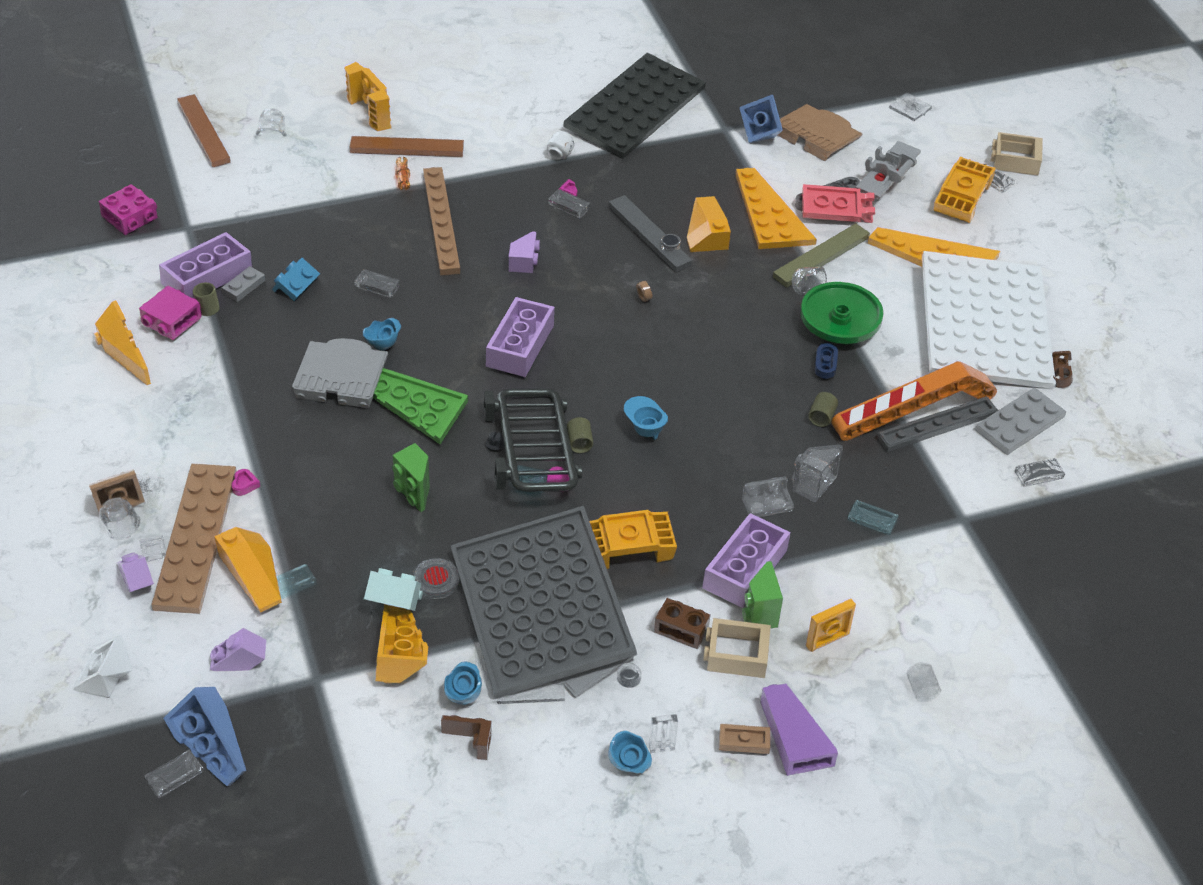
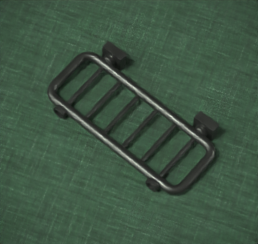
M549 388L504 389L497 395V399H494L493 391H484L483 410L485 421H494V413L499 412L508 467H506L505 458H495L494 478L496 490H505L506 480H511L513 487L523 492L569 491L575 488L578 484V479L582 478V466H575L564 416V411H567V399H561L555 390ZM545 396L550 397L553 403H506L505 398ZM554 407L556 416H508L507 408ZM557 420L558 429L511 430L509 421ZM559 433L561 442L513 443L512 434ZM562 447L564 456L515 457L514 448ZM516 461H565L567 470L518 471ZM519 475H568L569 481L524 483L520 481Z

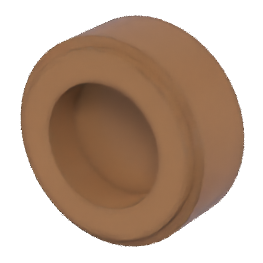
M646 281L637 283L636 289L641 300L644 302L651 300L652 291Z

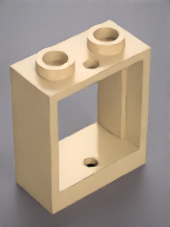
M998 132L997 139H993L991 147L993 167L996 170L1039 175L1042 163L1043 138ZM1001 150L1031 154V157L1002 154Z
M713 618L712 627H707L706 641L710 642V647L705 646L703 661H708L707 671L765 678L771 625ZM717 636L758 641L757 658L717 653Z

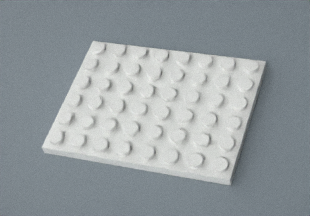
M924 251L922 254L930 373L954 362L961 361L985 373L990 381L1054 389L1056 381L1053 378L1055 373L1041 267Z

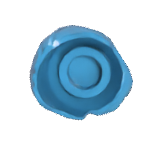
M388 318L383 322L374 320L369 327L363 330V336L375 349L384 351L395 344L401 324L395 318Z
M460 662L445 677V695L450 701L462 705L471 704L479 697L482 689L479 669L470 662Z
M620 731L612 738L608 757L617 769L624 772L643 773L651 767L652 757L643 738L629 731Z

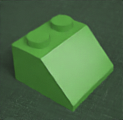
M768 561L749 583L748 593H745L746 608L742 609L744 622L771 625L770 628H778L783 596L772 561Z

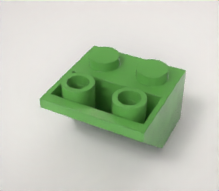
M414 443L393 455V485L399 493L402 492L406 496L411 506H415L422 512L425 510L430 488L428 455Z

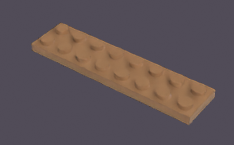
M191 463L152 601L153 611L201 613L217 551L214 536L222 532L232 493L231 485L233 480H235L234 474L237 471L236 466Z

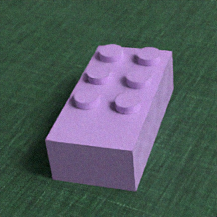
M225 232L159 264L161 284L164 287L169 285L194 298L193 288L197 284L211 283L216 289L230 282L249 266L252 267L251 251Z
M515 297L486 347V367L526 377L554 326L555 307Z
M750 513L705 569L702 588L744 608L746 606L745 593H748L750 581L766 562L772 561L773 567L777 565L787 552L791 532Z

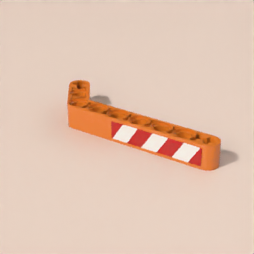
M958 361L844 410L832 418L831 424L840 438L847 441L960 391L977 399L987 396L991 400L996 395L997 389L985 373Z

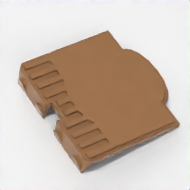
M806 104L780 118L783 131L777 136L794 145L799 136L806 140L804 150L826 161L832 153L861 137L863 133L851 128L850 122L840 115L827 110H818Z

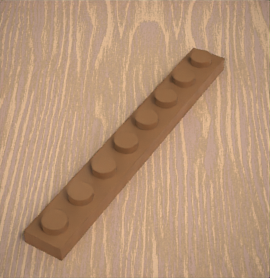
M442 167L423 168L440 276L460 274V264Z

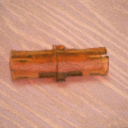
M401 157L396 159L397 169L395 171L396 178L398 179V188L403 190L404 185L405 190L410 188L408 160L403 157V162H401Z

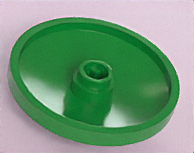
M823 283L810 289L802 300L801 318L803 323L813 334L830 342L852 344L865 341L879 331L883 321L884 312L879 299L869 290L853 283Z

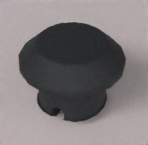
M491 432L486 440V446L491 450L502 449L505 446L502 434Z

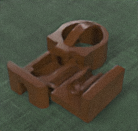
M1055 351L1052 353L1055 386L1065 388L1073 382L1072 368L1068 364V360H1072L1071 351Z

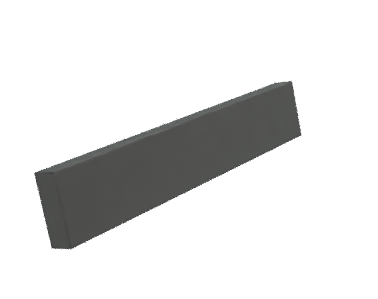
M625 195L609 201V208L675 272L692 266V259L677 245L665 244L663 238L667 235Z
M986 396L878 432L876 438L885 450L890 452L982 421L997 412L998 409Z

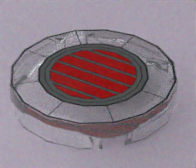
M444 558L424 560L416 566L413 572V576H416L415 581L422 583L420 590L430 599H442L450 596L460 584L457 566Z

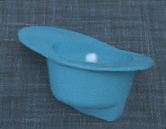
M645 396L632 397L624 404V412L633 423L636 432L641 436L652 437L656 440L663 426L668 422L667 414L655 401Z

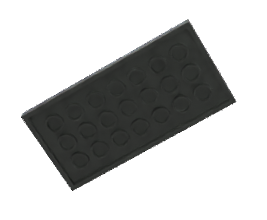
M647 52L566 118L563 122V127L624 159L705 89L706 82Z

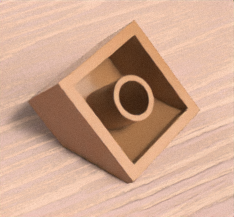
M134 469L89 484L101 518L145 503Z

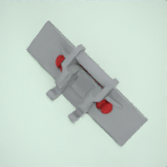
M897 141L884 155L882 147L879 146L875 150V160L872 162V157L867 158L865 168L869 173L856 188L860 189V192L863 193L872 192L874 193V198L880 199L894 182L900 183L905 173L917 164L916 157L921 153V150Z

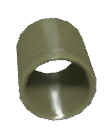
M207 282L197 284L193 288V295L200 304L201 315H214L219 310L215 286Z
M828 392L818 393L809 412V420L820 427L828 426L838 406L837 398Z
M582 417L570 420L567 424V430L572 451L577 453L589 451L593 447L589 420Z

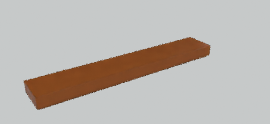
M196 95L177 98L178 105L211 166L216 167L231 163L229 154Z
M351 136L350 153L463 157L464 140Z

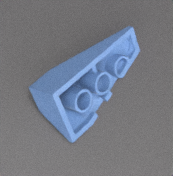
M195 687L164 717V720L174 738L180 744L184 743L191 750L190 753L195 758L199 757L205 762L207 769L226 786H230L246 771L227 706L216 687Z

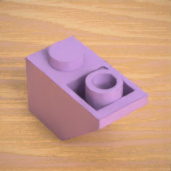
M531 232L510 244L509 272L533 273L534 265L538 264V253L535 252H539L540 240H536V232Z
M133 552L122 556V561L117 562L128 591L132 592L154 584L144 556Z
M242 628L212 649L210 654V670L244 671L252 669L265 660L266 639Z

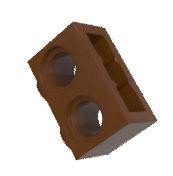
M666 598L655 618L654 633L698 650L707 633V627L710 625L711 614L685 605L680 601Z

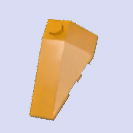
M715 196L695 198L687 234L690 252L729 250L731 231L727 218Z
M116 300L112 301L95 323L97 332L94 333L96 343L97 345L101 344L108 355L143 383L149 385L151 382L146 363L139 348L136 347L131 330H128L126 326V319Z
M234 527L214 536L219 557L260 613L282 603L271 548L260 533Z
M384 604L375 681L401 683L427 665L428 645L422 639L421 630H418L415 625L416 620L411 610Z

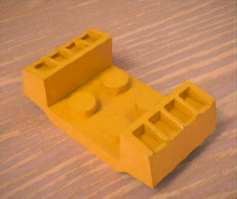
M358 62L344 67L349 103L352 105L364 100L365 104H368L369 125L376 131L391 129L390 98L387 95V87L369 68H364Z
M960 156L941 187L934 202V211L970 223L975 215L976 205L984 190H988L991 186L996 168Z
M642 510L603 515L597 520L589 521L607 569H609L610 557L654 551L657 562L674 558L677 544L668 512Z

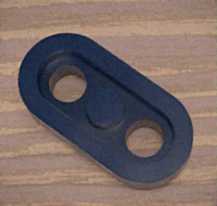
M826 343L821 344L817 348L815 373L821 378H832L836 373L838 349L834 345Z

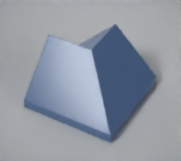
M773 95L739 107L749 143L775 138L783 131Z

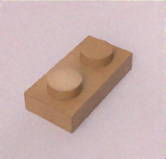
M720 724L719 750L769 754L770 727Z

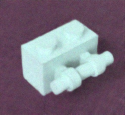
M379 568L378 572H370L364 599L415 611L417 600H421L423 591L420 590L422 583L415 581L416 576L402 573L400 578L392 576L393 571Z

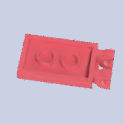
M803 184V218L861 222L862 218L865 222L873 223V215H875V207H872L874 193H860V189Z

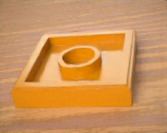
M848 599L811 616L806 647L810 652L850 634L856 603L852 599Z

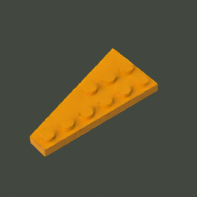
M755 168L736 169V178L758 249L816 245L817 239Z
M877 227L868 238V244L921 267L924 251L988 260H997L1000 254L998 250Z

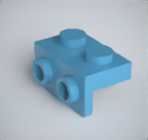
M303 258L297 263L292 261L285 269L287 273L284 275L281 272L274 280L276 285L272 290L276 292L280 288L295 301L320 273Z

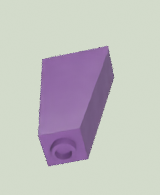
M787 683L763 687L760 702L786 775L835 767L838 755L837 748Z

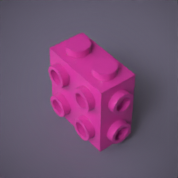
M132 184L99 201L102 217L124 235L158 218L156 202Z
M169 285L139 308L142 324L171 340L177 338L202 317L200 304L195 298H191Z

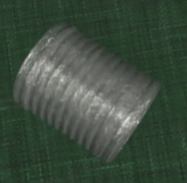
M918 662L908 668L906 674L916 700L928 702L940 695L941 688L930 663Z

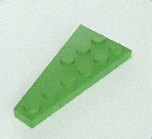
M383 368L373 399L441 444L466 406L468 395Z

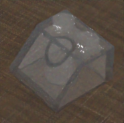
M838 444L809 447L803 455L799 454L794 463L796 470L792 476V481H794L792 491L815 503L838 476L843 446Z

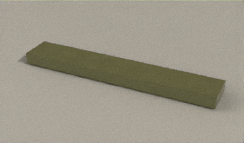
M855 223L774 271L773 278L787 288L869 238L870 233Z

